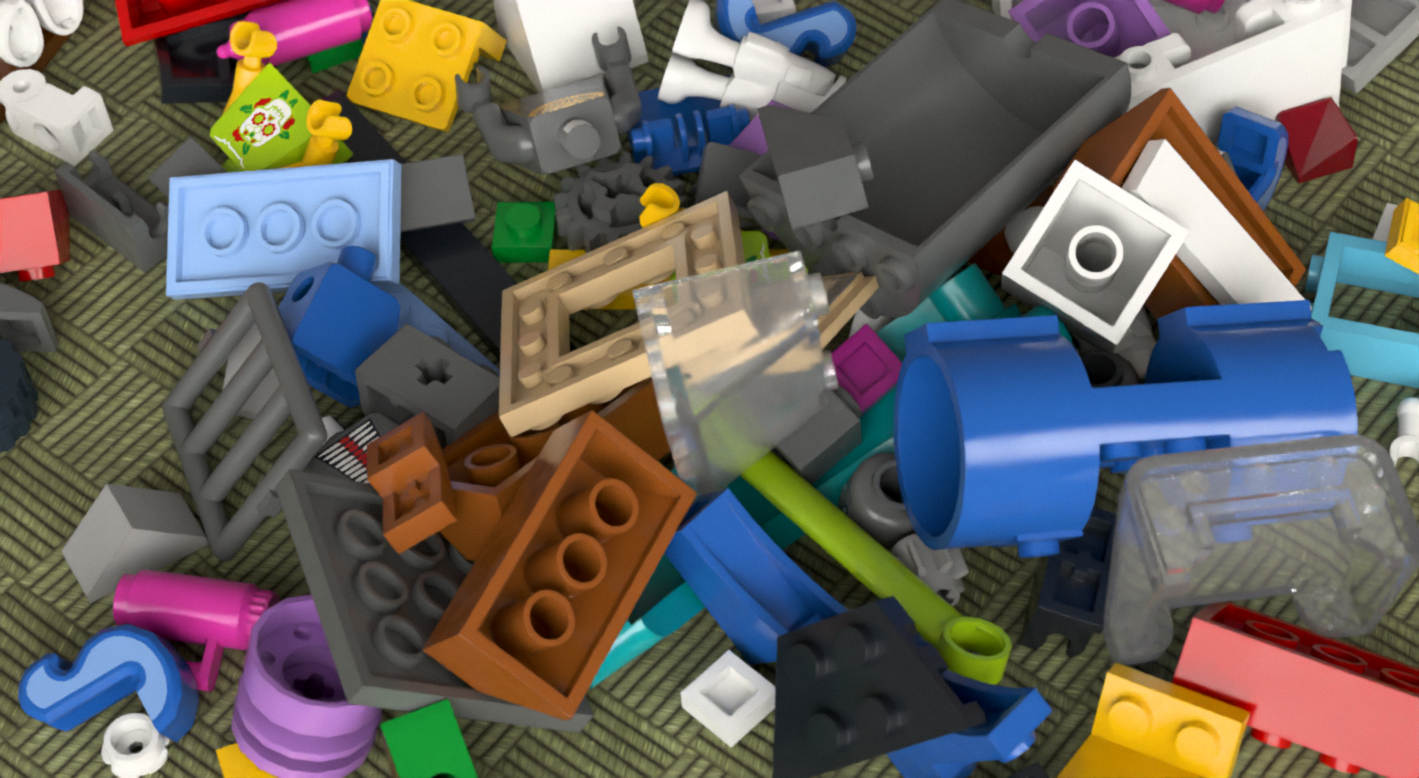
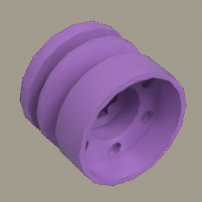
M312 595L286 598L265 610L251 629L244 659L243 674L239 680L238 693L235 696L231 729L240 750L259 769L278 778H343L362 766L373 748L377 736V728L382 719V708L348 704Z

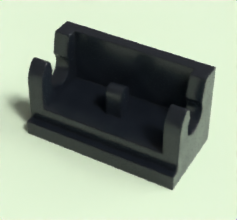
M1093 507L1089 520L1083 528V536L1059 542L1060 554L1039 557L1019 645L1038 650L1046 643L1047 635L1061 634L1069 638L1066 655L1074 657L1080 655L1085 650L1093 633L1101 634L1105 625L1127 517Z

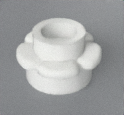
M142 713L126 714L114 720L107 728L102 746V758L106 764H111V771L117 777L138 778L142 775L154 773L164 765L168 758L166 745L169 744L170 739L159 734L148 715ZM143 746L140 752L131 753L134 748Z

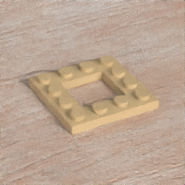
M728 191L502 290L499 418L510 437L529 429L542 430L548 428L570 411L589 403L602 404L615 398L623 388L649 377L662 378L678 370L684 362L711 350L720 352L737 345L744 336L755 332L739 215ZM674 271L676 272L677 306L570 352L569 315L585 308L598 309L604 307L625 290L641 283H658L669 277Z

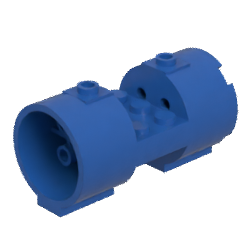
M1309 300L1185 307L1157 319L1160 338L1150 356L1144 384L1091 388L1087 372L1077 351L1066 338L1060 335L1058 315L926 323L904 334L906 356L899 372L894 402L895 460L899 486L907 515L919 539L932 550L993 546V548L1017 546L1018 558L1060 554L1059 542L1083 536V528L1089 520L1095 502L1099 469L1110 467V474L1150 470L1160 500L1171 517L1182 525L1183 532L1208 530L1210 542L1250 538V525L1326 517L1340 505L1345 497L1341 488L1337 487L1342 465L1355 463L1357 455V407L1351 376L1341 350H1327L1326 345L1320 338L1323 325L1312 319Z

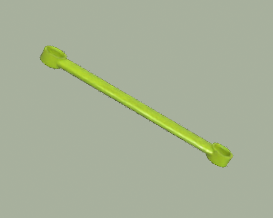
M677 371L665 376L675 419L879 599L894 596L915 622L916 631L937 649L936 651L948 665L947 670L988 684L996 685L1001 681L1012 649L1010 637L1003 629L992 622L980 618L964 617L684 374H677ZM963 649L975 651L983 656L969 653Z

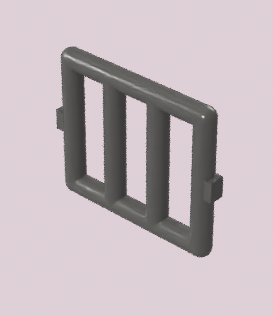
M261 282L249 286L217 330L210 328L197 345L200 352L162 404V410L212 554L220 561H229L234 558L266 516L276 517L282 510V506L275 488L288 469L303 471L327 440V430L272 291L268 285ZM256 322L262 339L195 426L189 409ZM274 368L280 384L219 465L211 472L206 458L207 452L270 370ZM292 415L298 434L229 521L222 503L287 418Z

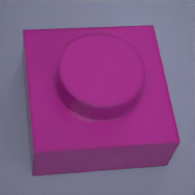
M866 323L818 364L819 372L833 388L839 385L851 395L860 407L863 416L896 388L902 362Z

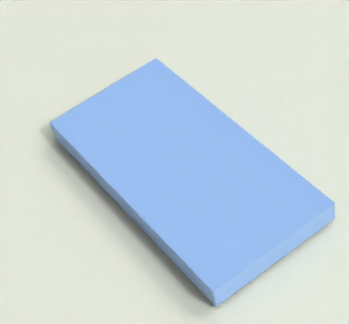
M394 159L170 177L166 296L175 300L243 295L250 285L257 282L268 285L272 293L287 292L293 279L300 272L327 262L337 263L340 251L344 246L362 247L371 251L377 257V263L370 283L375 286L400 285L402 164Z

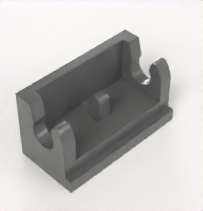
M95 150L89 152V161L93 164V169L85 180L81 181V175L68 162L54 172L70 216L145 273L167 256L168 204L159 201L155 207L114 176L108 160Z
M463 154L402 164L400 233L475 221Z

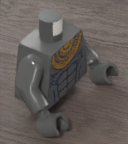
M617 27L619 40L611 45L600 44L597 32L592 35V45L597 64L601 70L605 71L604 76H595L497 105L496 103H491V78L486 68L481 66L476 68L478 84L464 83L459 73L455 75L458 107L463 111L473 113L472 119L496 160L502 163L517 164L543 175L614 155L622 151L619 136L628 133L640 120L642 113L641 101L633 71L628 66L631 62V52L626 32L623 28Z

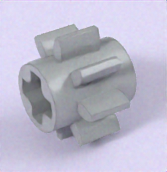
M917 534L909 535L897 542L890 553L951 606H955L960 598V592L965 590L961 577L969 573L960 549L932 550L924 545Z

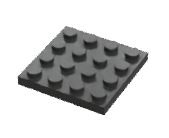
M293 469L287 470L275 488L348 704L414 712L449 699L454 715L457 718L577 733L592 719L594 714L586 695L572 719L564 721L479 692L422 650L475 561L467 560L439 531L398 554L383 536V499L371 484Z

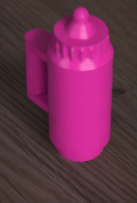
M287 0L252 10L245 19L240 21L257 23L260 30L269 31L275 36L277 49L269 58H262L261 62L266 66L269 63L277 66L360 40L362 33L369 31L371 28L372 15L367 0ZM237 22L232 23V25H230L229 34H231V30ZM230 39L226 44L220 45L217 48V55L222 59L229 57L236 58L237 60L244 59V56H240L232 50Z
M141 569L137 574L126 573L119 580L114 595L113 616L118 626L131 624L153 632L166 640L206 645L202 663L186 662L192 670L198 690L211 692L216 685L224 648L247 650L251 629L262 613L279 603L281 598L279 594L269 590H262L254 583Z

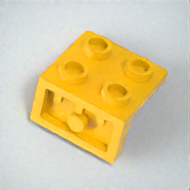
M380 0L346 97L355 105L442 132H448L452 127L458 110L455 75L459 73L462 81L467 83L473 65L478 63L480 56L500 62L507 40L484 22L410 0Z
M1115 662L1107 672L1091 734L1057 778H1231L1250 712Z

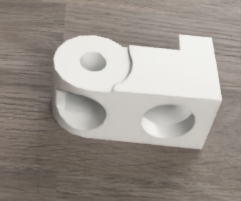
M32 69L11 72L0 81V103L6 107V118L11 131L73 166H76L91 150L97 147L114 131L101 94L86 86H83L74 95H71L49 83L47 84L45 77L39 71Z

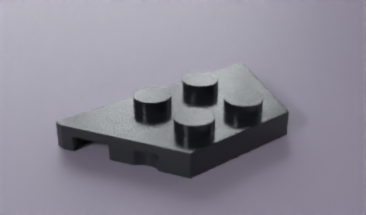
M894 596L876 600L777 637L773 778H811L987 723L985 713L976 701L963 704L941 676L948 668L947 663L932 644L925 642L919 636L915 628V622Z

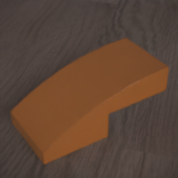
M424 412L367 444V480L383 499V536L398 554L457 521L454 494L445 459L431 421Z

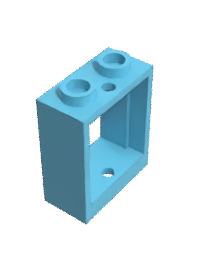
M1330 232L1325 257L1312 254L1305 291L1316 293L1314 303L1310 302L1312 307L1311 317L1323 325L1320 338L1328 351L1341 350L1350 375L1419 389L1418 333L1329 317L1336 282L1419 298V274L1385 257L1387 242Z

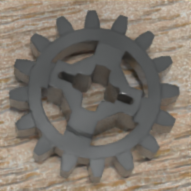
M624 152L619 162L611 163L608 157L598 159L599 166L593 169L585 164L577 165L578 179L563 177L561 180L562 193L554 195L559 236H567L568 248L571 251L585 246L586 253L642 229L639 216L646 207L640 203V198L651 184L663 183L671 187L679 197V209L681 207L686 208L683 183L681 180H673L672 168L667 165L655 170L654 160L651 156L645 157L639 164L633 163L630 152Z

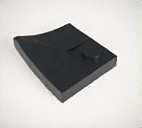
M252 11L153 39V52L157 66L162 104L228 102L233 88L238 60L232 57L226 59L218 57L217 48L229 41L230 25L245 19Z

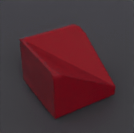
M1332 97L1287 109L1276 115L1275 121L1282 123L1289 134L1284 163L1298 184L1353 168L1358 138Z

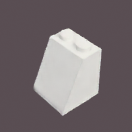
M493 0L498 32L507 40L506 45L538 93L595 76H604L605 71L599 68L592 45V35L596 32L600 44L611 45L619 40L617 27L623 28L626 32L631 52V62L628 66L634 68L648 62L647 51L633 0Z
M1074 160L1002 272L1001 289L1031 308L1038 305L1049 308L1058 315L1068 331L1098 350L1101 349L1113 353L1190 233V230Z

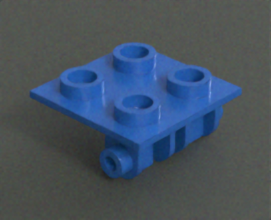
M660 88L638 92L642 113L640 120L630 129L627 136L635 163L639 164L642 159L651 156L654 160L655 170L669 165L672 168L673 176L700 171L704 146L709 142L729 146L749 125L750 120L746 107L736 109L734 104H728L727 107L720 108L721 100L706 97H686L680 103L668 104L657 99Z

